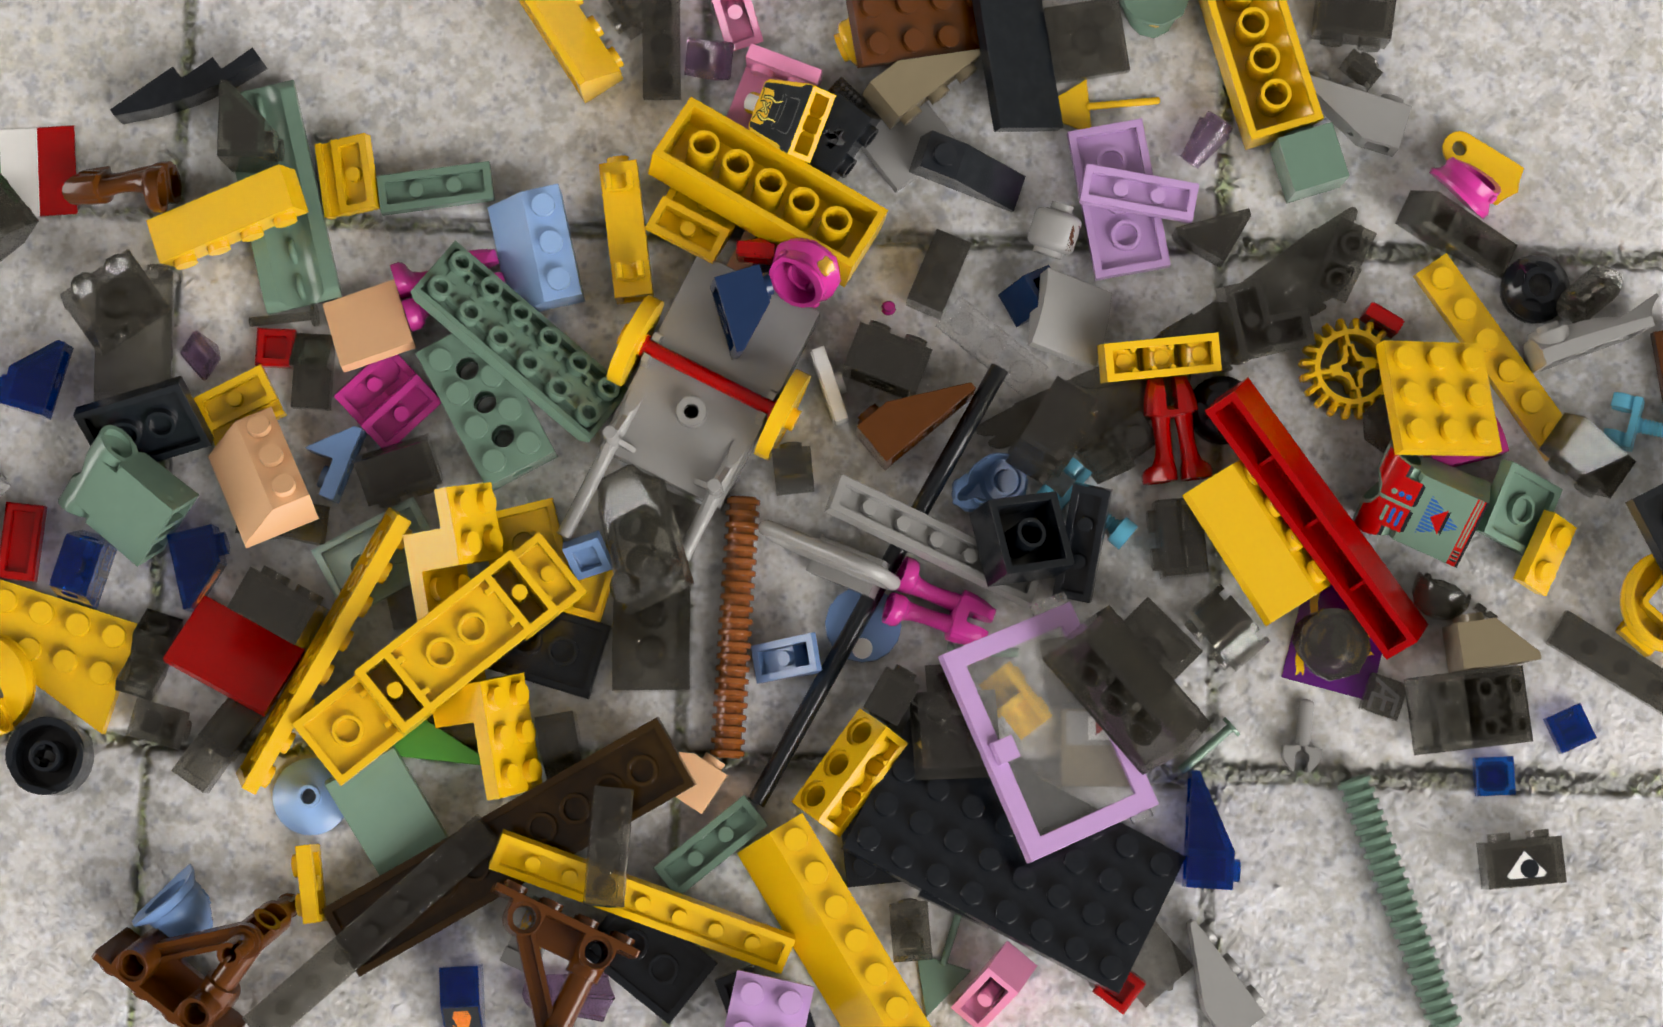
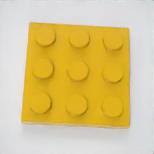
M1383 340L1376 345L1395 455L1495 456L1502 452L1482 343Z

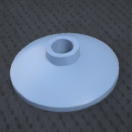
M306 758L290 764L279 775L273 789V806L278 818L287 828L303 835L326 833L336 827L344 818L325 787V781L333 776L318 758ZM307 789H312L316 794L315 801L311 804L303 801L302 796Z

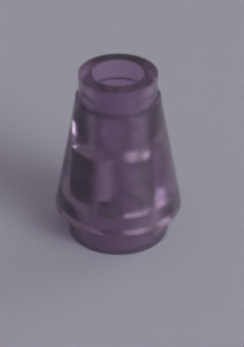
M1208 111L1204 117L1199 116L1180 157L1194 168L1199 169L1202 164L1230 139L1228 134L1233 128L1216 114Z

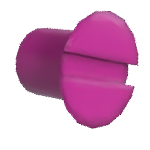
M885 301L881 306L882 312L885 315L890 316L896 311L895 304L892 301Z

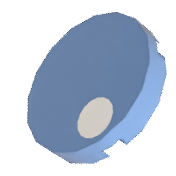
M848 589L838 595L830 605L825 625L827 638L832 646L862 594ZM885 593L847 660L860 663L877 661L889 654L898 642L902 627L901 622L897 626H889L882 623L883 608L888 597Z

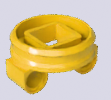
M1652 553L1640 559L1629 570L1623 581L1620 591V609L1623 620L1615 630L1618 635L1644 657L1651 656L1654 651L1663 653V614L1649 603L1652 596L1663 585V573Z
M0 633V688L4 695L0 698V736L14 731V727L30 711L36 693V676L32 662L24 649L16 641Z

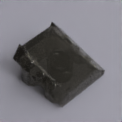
M128 249L121 254H115L106 259L104 265L94 272H82L75 276L71 281L70 288L60 294L65 310L69 311L94 347L95 352L101 356H105L170 312L169 305Z

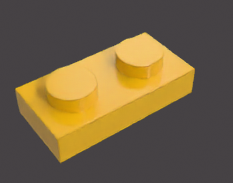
M1544 510L1513 579L1533 593L1546 596L1565 553L1572 542L1577 527L1557 513Z
M320 844L295 846L296 854L292 855L291 868L293 876L298 878L300 893H297L295 896L296 912L299 917L302 916L303 924L327 921L321 910L326 907Z

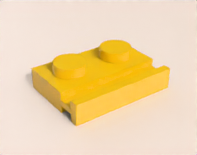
M361 133L330 140L328 143L314 144L325 218L332 220L340 216H351L380 209L371 135Z
M261 364L194 397L200 412L214 436L213 443L215 447L237 420L272 407L277 420L287 416Z

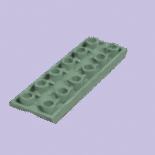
M289 80L257 89L220 96V105L237 182L278 164L295 169L309 211L298 216V221L295 224L283 228H276L274 226L263 231V237L250 241L264 305L268 315L343 297L295 81Z
M456 240L411 290L413 299L417 304L579 441L588 443L621 403L628 390L625 385L618 386L608 381V370Z

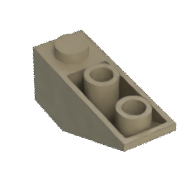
M980 49L898 60L870 81L861 95L889 129L899 122L906 126L922 113L919 107L929 100L932 105L950 91L947 87L950 83L957 79L961 84L977 71L974 64L981 56Z

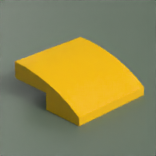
M670 187L666 196L663 195L646 224L645 230L713 264L737 225Z

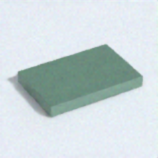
M395 745L343 786H340L334 777L325 781V787L379 876L448 837Z

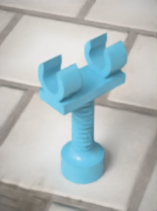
M1614 392L1610 405L1612 406L1611 409L1623 413H1631L1626 433L1604 428L1601 442L1603 446L1632 452L1637 433H1645L1651 436L1653 434V436L1657 435V437L1663 438V423L1657 421L1655 423V421L1651 422V420L1641 418L1645 405L1643 397Z
M1068 455L1059 466L1065 474L1078 483L1085 484L1092 474L1090 470L1085 468L1071 455ZM1044 484L1037 493L1052 492L1054 490ZM1073 485L1063 497L1057 493L1061 511L1070 502ZM1108 513L1106 529L1109 532V538L1107 540L1119 550L1138 526L1127 517L1119 520Z

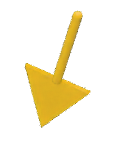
M1087 79L1058 96L1063 124L1078 130L1091 127L1090 110L1156 105L1160 103L1159 97L1089 103Z

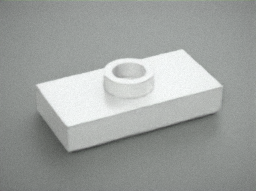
M824 346L812 349L810 358L832 423L835 426L848 423L849 417L841 397L842 394L847 393L840 371L833 373Z

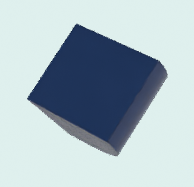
M1049 265L1023 275L998 294L1016 327L1029 322L1030 312L1038 307L1040 274L1048 267L1050 268Z

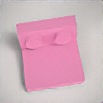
M751 43L745 57V71L726 117L749 129L748 125L752 115L744 110V101L749 93H761L764 83L768 79L808 83L820 87L822 70Z

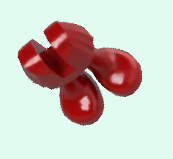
M1187 375L1172 377L1174 404L1172 406H1167L1166 403L1167 397L1163 378H1150L1147 380L1144 395V416L1151 418L1155 439V458L1152 466L1142 472L1143 485L1165 484L1178 480L1171 441L1170 419L1173 418L1180 445L1181 464L1179 469L1181 481L1203 480L1213 476L1212 466L1202 460L1197 450L1192 413L1198 410V405Z

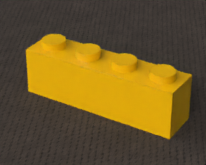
M278 164L148 219L146 223L159 263L182 270L195 266L198 263L197 259L205 255L216 256L231 250L230 245L241 240L243 242L257 240L264 236L263 231L274 226L276 228H283L293 225L298 221V216L309 211L295 169Z

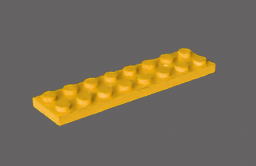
M387 508L338 597L329 609L236 772L241 788L256 795L260 786L266 788L276 772V767L272 766L280 752L283 754L287 753L295 739L296 733L292 732L294 728L292 724L313 708L315 699L311 698L319 684L324 686L330 679L335 668L331 662L338 650L344 652L350 644L354 635V631L350 629L358 616L363 618L370 609L374 599L370 594L376 583L383 584L389 576L393 564L389 562L396 549L401 551L404 548L403 535L412 534V530L409 529L411 521L395 509Z

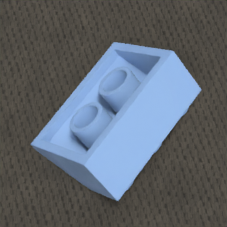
M559 184L521 191L487 207L500 269L509 287L539 312L585 302Z

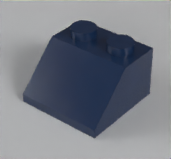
M759 264L716 276L710 285L732 360L738 359L745 350L770 303L771 295H774L770 275L768 272L762 273Z

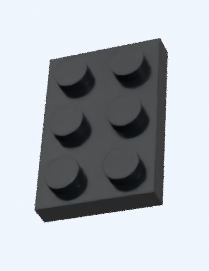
M182 376L78 406L73 414L90 447L105 425H113L125 431L132 438L138 452L146 453L156 462L212 446L214 436Z
M608 913L597 929L609 935L610 931L614 932L615 930L636 940L633 947L641 951L638 958L629 959L616 953L612 962L605 968L604 973L667 1024L673 1021L718 964L716 960L695 943L612 913ZM591 941L585 947V957L593 964L598 962L602 954L600 946Z

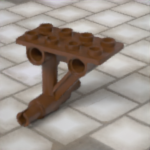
M504 880L503 884L498 882L493 884L490 892L509 901L503 912L502 923L505 930L516 937L535 1027H573L593 984L598 985L605 968L612 962L615 954L618 953L629 959L638 958L641 951L633 947L636 940L615 930L614 932L610 931L609 935L597 930L599 922L580 913L578 915L575 914L574 918L561 913L564 908L562 904L544 896L536 901L526 896L528 888L512 880ZM520 907L525 908L531 915V924L525 930L519 929L513 922V913ZM591 941L597 943L602 952L601 958L595 964L586 959L584 952L585 947ZM539 947L569 961L565 969L568 974L553 1006Z
M285 893L277 901L270 900L265 902L241 922L174 937H168L158 928H152L143 936H139L132 929L126 927L96 949L91 958L100 965V968L106 974L114 976L123 982L137 998L150 1003L172 1024L179 1027H244L248 1020L232 1008L241 994L239 982L260 952L289 928L291 918L297 915L295 900L289 901L294 894ZM217 951V958L220 963L216 969L210 970L204 976L183 958Z

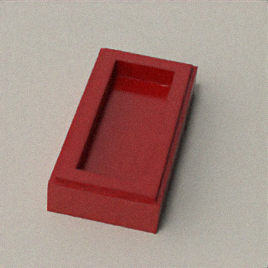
M6 502L0 544V579L28 582L38 581L48 507Z

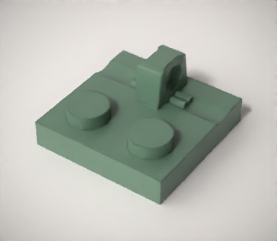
M1502 459L1491 485L1490 504L1476 531L1523 556L1543 511L1554 512L1563 489L1514 461Z

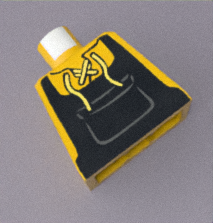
M768 79L764 83L761 93L751 92L745 98L744 110L752 115L748 125L749 130L783 153L810 163L836 95L808 83Z

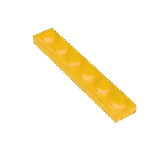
M1447 253L1413 276L1460 343H1482L1489 384L1545 462L1580 439Z

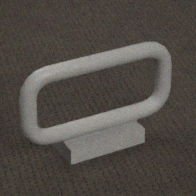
M763 520L758 526L759 532L774 543L811 559L806 571L815 576L874 600L880 587L890 591L897 590L900 587L899 577L888 570L890 564L882 559L821 536L819 540L774 521Z

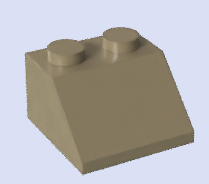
M1483 612L1453 617V624L1442 627L1448 673L1517 665L1541 660V653L1538 649L1497 618L1484 619Z

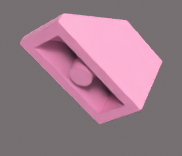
M1007 941L985 964L954 1002L951 1009L973 1027H986L1020 992L1037 965Z

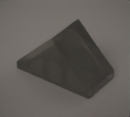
M1250 209L1176 227L1172 233L1173 241L1221 268L1251 217Z

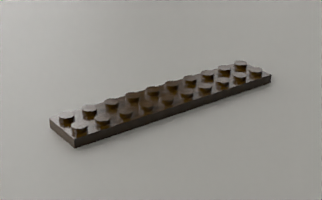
M656 717L321 910L357 975L361 977L499 898V896L490 892L493 884L497 882L503 884L504 880L507 879L520 885L525 883L524 881L489 869L490 861L503 829L571 854H576L697 784L660 718Z

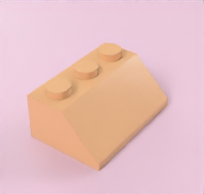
M272 407L235 421L209 454L208 458L246 549L319 519Z

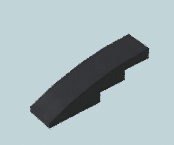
M253 47L223 68L212 57L183 78L174 67H171L110 110L122 124L163 117L198 106L234 90L268 68Z

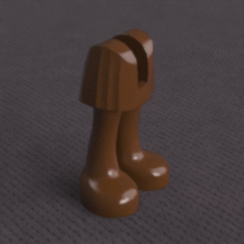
M171 161L157 162L153 165L120 173H112L110 166L86 169L70 177L62 188L64 199L74 205L106 204L111 202L116 194L139 192L144 195L146 205L154 213H164L168 208V204H178L182 192L179 171Z

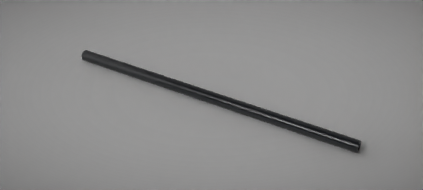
M991 363L914 500L912 508L929 515L1008 372L1005 369ZM890 543L882 560L890 564L888 569L890 572L896 574L908 551ZM880 587L875 600L861 595L822 664V671L817 673L748 796V799L763 808L767 804L887 589Z

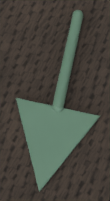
M954 914L940 960L916 953L926 1018L971 972V970L948 963L962 918Z

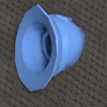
M191 864L187 865L136 914L132 920L134 927L150 925L155 929L158 928L168 937L213 928L210 897L195 880L193 866Z

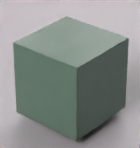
M1333 122L1316 127L1312 125L1290 131L1283 137L1277 138L1269 150L1286 204L1340 188L1350 176Z

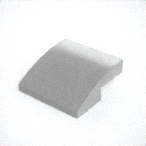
M927 102L919 107L922 113L906 126L899 122L889 129L881 119L876 126L879 132L875 139L866 148L861 147V150L895 193L920 177L910 173L909 169L921 136L933 130L955 139Z
M1048 267L1040 274L1038 307L1030 312L1028 346L1088 369H1094L1098 362L1097 345L1104 344L1107 332L1112 292Z

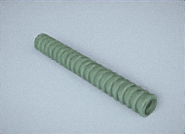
M1362 774L1342 781L1337 788L1339 791L1343 790L1345 796L1342 797V801L1347 802L1349 806L1346 808L1347 814H1352L1351 825H1356L1357 830L1354 832L1355 836H1360L1362 840L1359 842L1360 848H1365L1366 853L1363 854L1364 859H1369L1368 870H1373L1374 872L1372 881L1378 883L1379 887L1376 888V891L1383 896L1380 900L1381 905H1386L1388 909L1384 913L1386 916L1391 917L1392 921L1389 922L1390 928H1395L1394 939H1399L1400 944L1397 946L1398 950L1404 952L1403 962H1408L1409 967L1406 971L1413 976L1411 984L1417 986L1418 990L1415 991L1416 997H1421L1420 1008H1425L1426 1013L1423 1015L1424 1019L1430 1021L1431 1024L1428 1027H1455L1460 1024L1462 1017L1461 1015H1456L1455 1011L1458 1009V1006L1451 1002L1454 996L1452 992L1447 991L1448 981H1444L1442 978L1445 972L1444 969H1439L1438 967L1441 961L1439 958L1434 957L1433 953L1436 952L1435 946H1430L1431 935H1426L1425 930L1428 928L1427 924L1422 923L1420 920L1423 914L1422 912H1417L1416 907L1419 903L1412 898L1414 890L1408 888L1407 884L1410 883V879L1403 875L1406 869L1405 866H1400L1399 861L1402 858L1400 854L1396 855L1394 851L1397 845L1396 843H1391L1392 832H1387L1386 826L1389 825L1388 821L1382 819L1383 809H1378L1377 804L1380 800L1378 797L1374 798L1373 792L1376 791L1375 787L1370 786L1368 782L1371 780V776Z

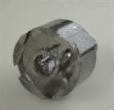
M1219 583L1185 613L1189 620L1184 625L1199 642L1206 638L1215 649L1209 654L1224 671L1232 667L1236 672L1271 641L1267 636L1261 640L1258 639L1255 635L1260 630L1258 625L1231 595L1225 600L1221 597L1220 594L1225 588Z

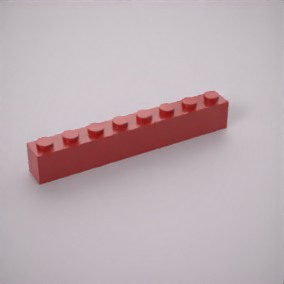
M1249 377L1220 395L1205 412L1386 660L1417 643L1429 624Z

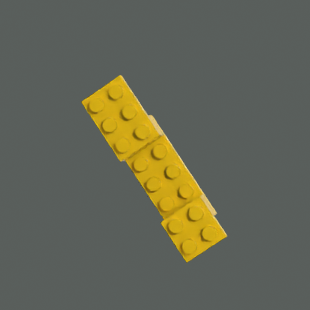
M491 482L434 489L440 528L403 535L417 622L471 580L468 576V564L496 560L504 555L502 548L503 537L499 530L496 513L497 501ZM483 671L435 709L433 713L435 728L474 723L487 800L501 799L523 793L543 783L542 765L538 759L535 741L536 729L531 718L529 689L525 683L524 672L486 678L485 671Z
M538 532L514 552L510 549L354 671V676L295 721L292 726L339 785L343 786L432 716L436 708L524 639L527 641L587 594V590L542 534Z

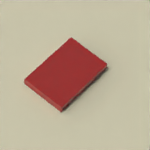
M204 595L164 655L163 660L170 666L265 717L299 664L305 649Z

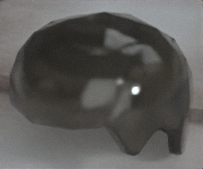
M1418 571L1412 588L1414 605L1425 616L1435 620H1452L1465 613L1471 601V594L1466 596L1456 585L1444 580L1432 579L1430 573L1423 575L1422 572Z

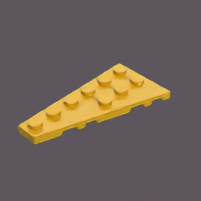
M0 579V633L10 637L24 649L32 662L36 676V685L98 732L106 734L143 625Z

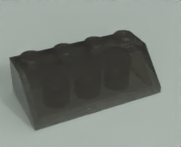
M1110 605L1085 620L1042 657V660L1142 775L1186 752L1211 724L1199 707L1192 702L1175 682L1174 678L1168 674L1150 653L1149 649L1137 638Z

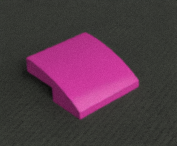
M399 354L364 366L333 395L386 454L441 404L439 397Z

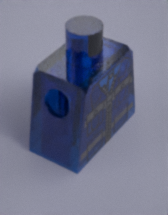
M79 530L67 533L50 579V588L60 599L97 610L117 549L101 535Z

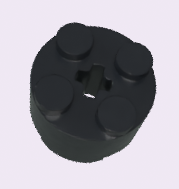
M39 717L25 723L13 732L6 746L5 762L14 781L23 790L37 795H63L76 791L88 778L94 763L93 742L91 737L72 721L54 717ZM46 751H52V753L56 754L54 762L44 758Z

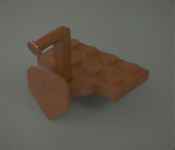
M846 0L858 68L893 65L898 60L980 49L972 0Z

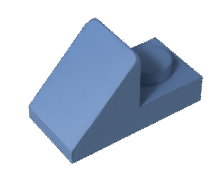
M353 426L305 447L311 453L332 460L330 467L324 466L317 482V487L321 488L319 495L323 498L339 504L367 436L363 429Z
M815 632L751 646L757 684L797 676L815 675L822 671Z

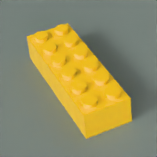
M693 97L689 98L652 153L648 172L650 176L754 236L763 238L770 243H775L776 248L778 244L794 238L817 241L837 258L841 278L839 285L843 287L847 285L879 234L888 213V209L808 163L783 153L749 129Z

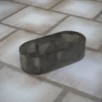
M1603 264L1592 267L1559 296L1556 305L1559 317L1572 323L1591 319L1619 295L1623 285L1621 273Z

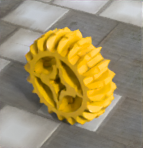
M1343 318L1335 322V330L1326 323L1321 327L1323 336L1314 332L1309 337L1314 346L1304 345L1301 350L1304 355L1311 358L1301 359L1298 362V367L1309 370L1308 373L1299 376V382H1311L1312 385L1304 391V395L1309 397L1316 393L1319 396L1313 404L1316 409L1321 407L1324 402L1329 404L1326 410V415L1329 417L1333 416L1337 408H1339L1341 420L1346 421L1349 419L1352 409L1356 420H1362L1365 415V409L1371 415H1375L1379 412L1377 403L1386 406L1376 345L1381 342L1387 333L1381 330L1376 336L1371 334L1374 328L1373 322H1368L1363 330H1360L1358 318L1351 320L1349 329H1347ZM1350 341L1364 345L1372 352L1374 357L1360 356L1354 344H1351ZM1338 342L1337 363L1330 365L1328 368L1321 369V359L1325 349L1330 344ZM1347 362L1350 367H1357L1358 369L1352 377L1350 372H1343L1342 367ZM1374 370H1379L1376 387L1371 394L1362 397L1360 389L1363 388V376ZM1324 380L1326 382H1339L1344 387L1345 394L1349 395L1350 398L1342 397L1333 392Z

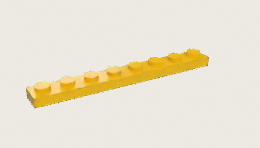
M505 829L502 831L489 864V869L778 974L782 973L795 942V935Z

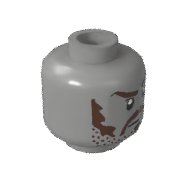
M1052 201L1050 208L1039 207L1036 209L1027 235L1029 243L1034 245L1032 251L1061 260L1062 254L1069 255L1073 252L1082 225L1081 220L1072 215L1073 207Z

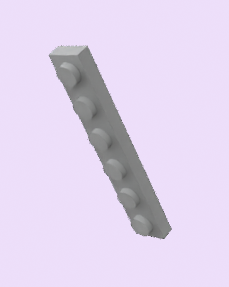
M841 474L836 478L824 512L1023 607L1032 604L1039 580L987 587L975 537L846 475Z

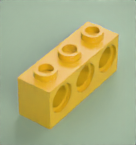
M1218 332L1097 345L1100 383L1222 371Z
M859 708L791 802L840 838L865 804L872 789L883 779L908 743L886 725Z

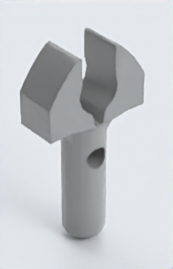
M1308 699L1299 701L1295 740L1289 745H1282L1281 758L1291 772L1295 768V754L1301 750V747H1303V752L1307 755L1305 773L1311 772L1320 763L1322 758V749L1315 748L1310 741L1314 702Z

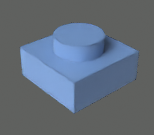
M599 530L563 542L562 551L574 576L578 580L613 569V559Z

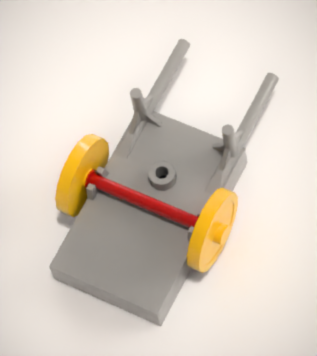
M698 256L658 332L654 333L664 308V301L652 295L646 296L629 324L626 323L617 339L616 344L618 346L607 372V380L618 386H623L641 359L640 367L610 425L603 429V438L598 446L600 450L557 531L559 535L569 540L571 539L613 457L701 501L702 503L660 583V586L672 592L677 586L715 510L722 511L726 499L738 480L754 446L756 445L754 454L768 461L775 453L786 431L792 432L802 412L798 410V407L811 379V375L799 369L794 371L820 320V312L810 307L800 308L790 305L782 300L774 290V295H771L770 303L745 350L738 359L732 360L710 285L714 277L736 270L716 260L711 264ZM696 407L699 413L697 417L690 419L685 416L686 409Z

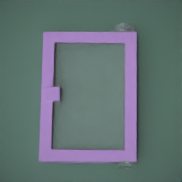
M1065 591L1029 606L1033 614L1032 618L938 656L1027 863L1040 859L1130 818L1132 824L1152 817L1154 814L1151 808L1159 805Z

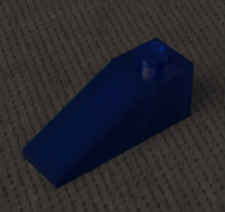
M1190 770L1187 775L1183 852L1186 858L1183 862L1182 887L1233 890V882L1239 883L1240 859H1235V850L1201 772Z

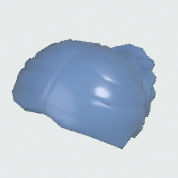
M994 452L975 463L969 470V473H965L962 477L953 481L952 503L965 512H972L991 499L1025 495L1028 485L1026 472L1019 460L1008 453Z

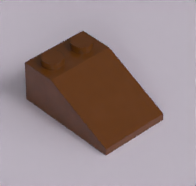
M969 382L887 401L881 407L874 403L859 415L856 437L886 471L972 399L976 387Z

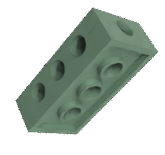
M453 333L416 352L423 369L484 483L491 482L493 491L558 457L527 397ZM469 364L478 365V373L474 378L469 380L461 378V371L465 366ZM493 397L496 399V406L491 412H479V403L484 398ZM505 430L513 431L514 439L510 445L506 447L496 445V438L500 432Z

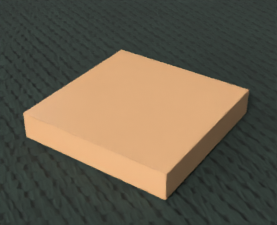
M394 279L322 304L339 363L344 373L416 348L402 305V299Z

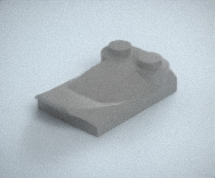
M1657 293L1623 316L1593 318L1560 326L1558 320L1536 328V331L1527 335L1529 340L1523 344L1524 362L1532 373L1535 374L1634 338L1655 325L1652 318V309L1659 295Z

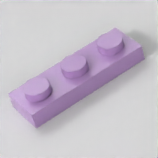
M1086 164L1079 204L1191 224L1194 217L1199 184Z

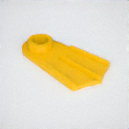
M1456 131L1444 139L1442 153L1446 160L1454 157L1457 160L1468 163L1492 177L1501 187V193L1497 196L1496 201L1492 203L1493 205H1498L1504 199L1518 193L1520 179L1524 170L1521 165L1466 132ZM1456 142L1464 146V154L1461 156L1453 152L1452 147Z

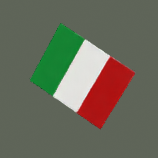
M74 125L0 130V219L78 214V205L70 204L64 199L62 194L64 183L76 174Z

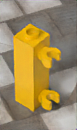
M625 155L613 156L606 159L607 163L599 164L614 296L618 305L642 302L647 295L654 296L637 160H629V156Z

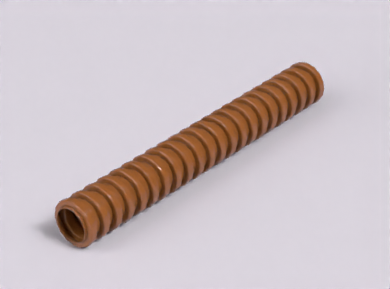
M730 496V498L726 499V504L730 505L729 509L725 511L729 521L724 524V527L728 528V533L724 534L727 545L723 546V551L727 553L726 557L722 558V563L726 564V569L721 571V575L725 576V581L721 582L724 593L720 594L723 605L719 606V611H722L723 615L718 618V622L722 623V629H718L717 633L721 635V641H717L720 653H716V659H720L719 665L715 666V670L719 671V677H715L714 680L715 683H718V689H714L717 701H713V707H717L716 713L712 714V718L716 719V724L711 726V730L715 731V737H711L714 749H710V755L717 758L740 759L745 754L744 751H741V745H745L742 733L746 732V727H742L743 721L747 720V715H743V709L748 707V704L744 703V697H748L745 685L749 684V679H745L746 673L750 672V667H746V661L751 659V656L747 655V649H751L748 637H752L749 625L753 624V620L749 619V614L754 612V608L750 607V601H754L751 589H755V584L751 582L752 578L756 577V572L752 571V567L757 564V560L753 559V554L757 553L754 542L758 541L755 530H758L759 524L755 523V519L760 517V513L756 511V506H760V500L751 496Z

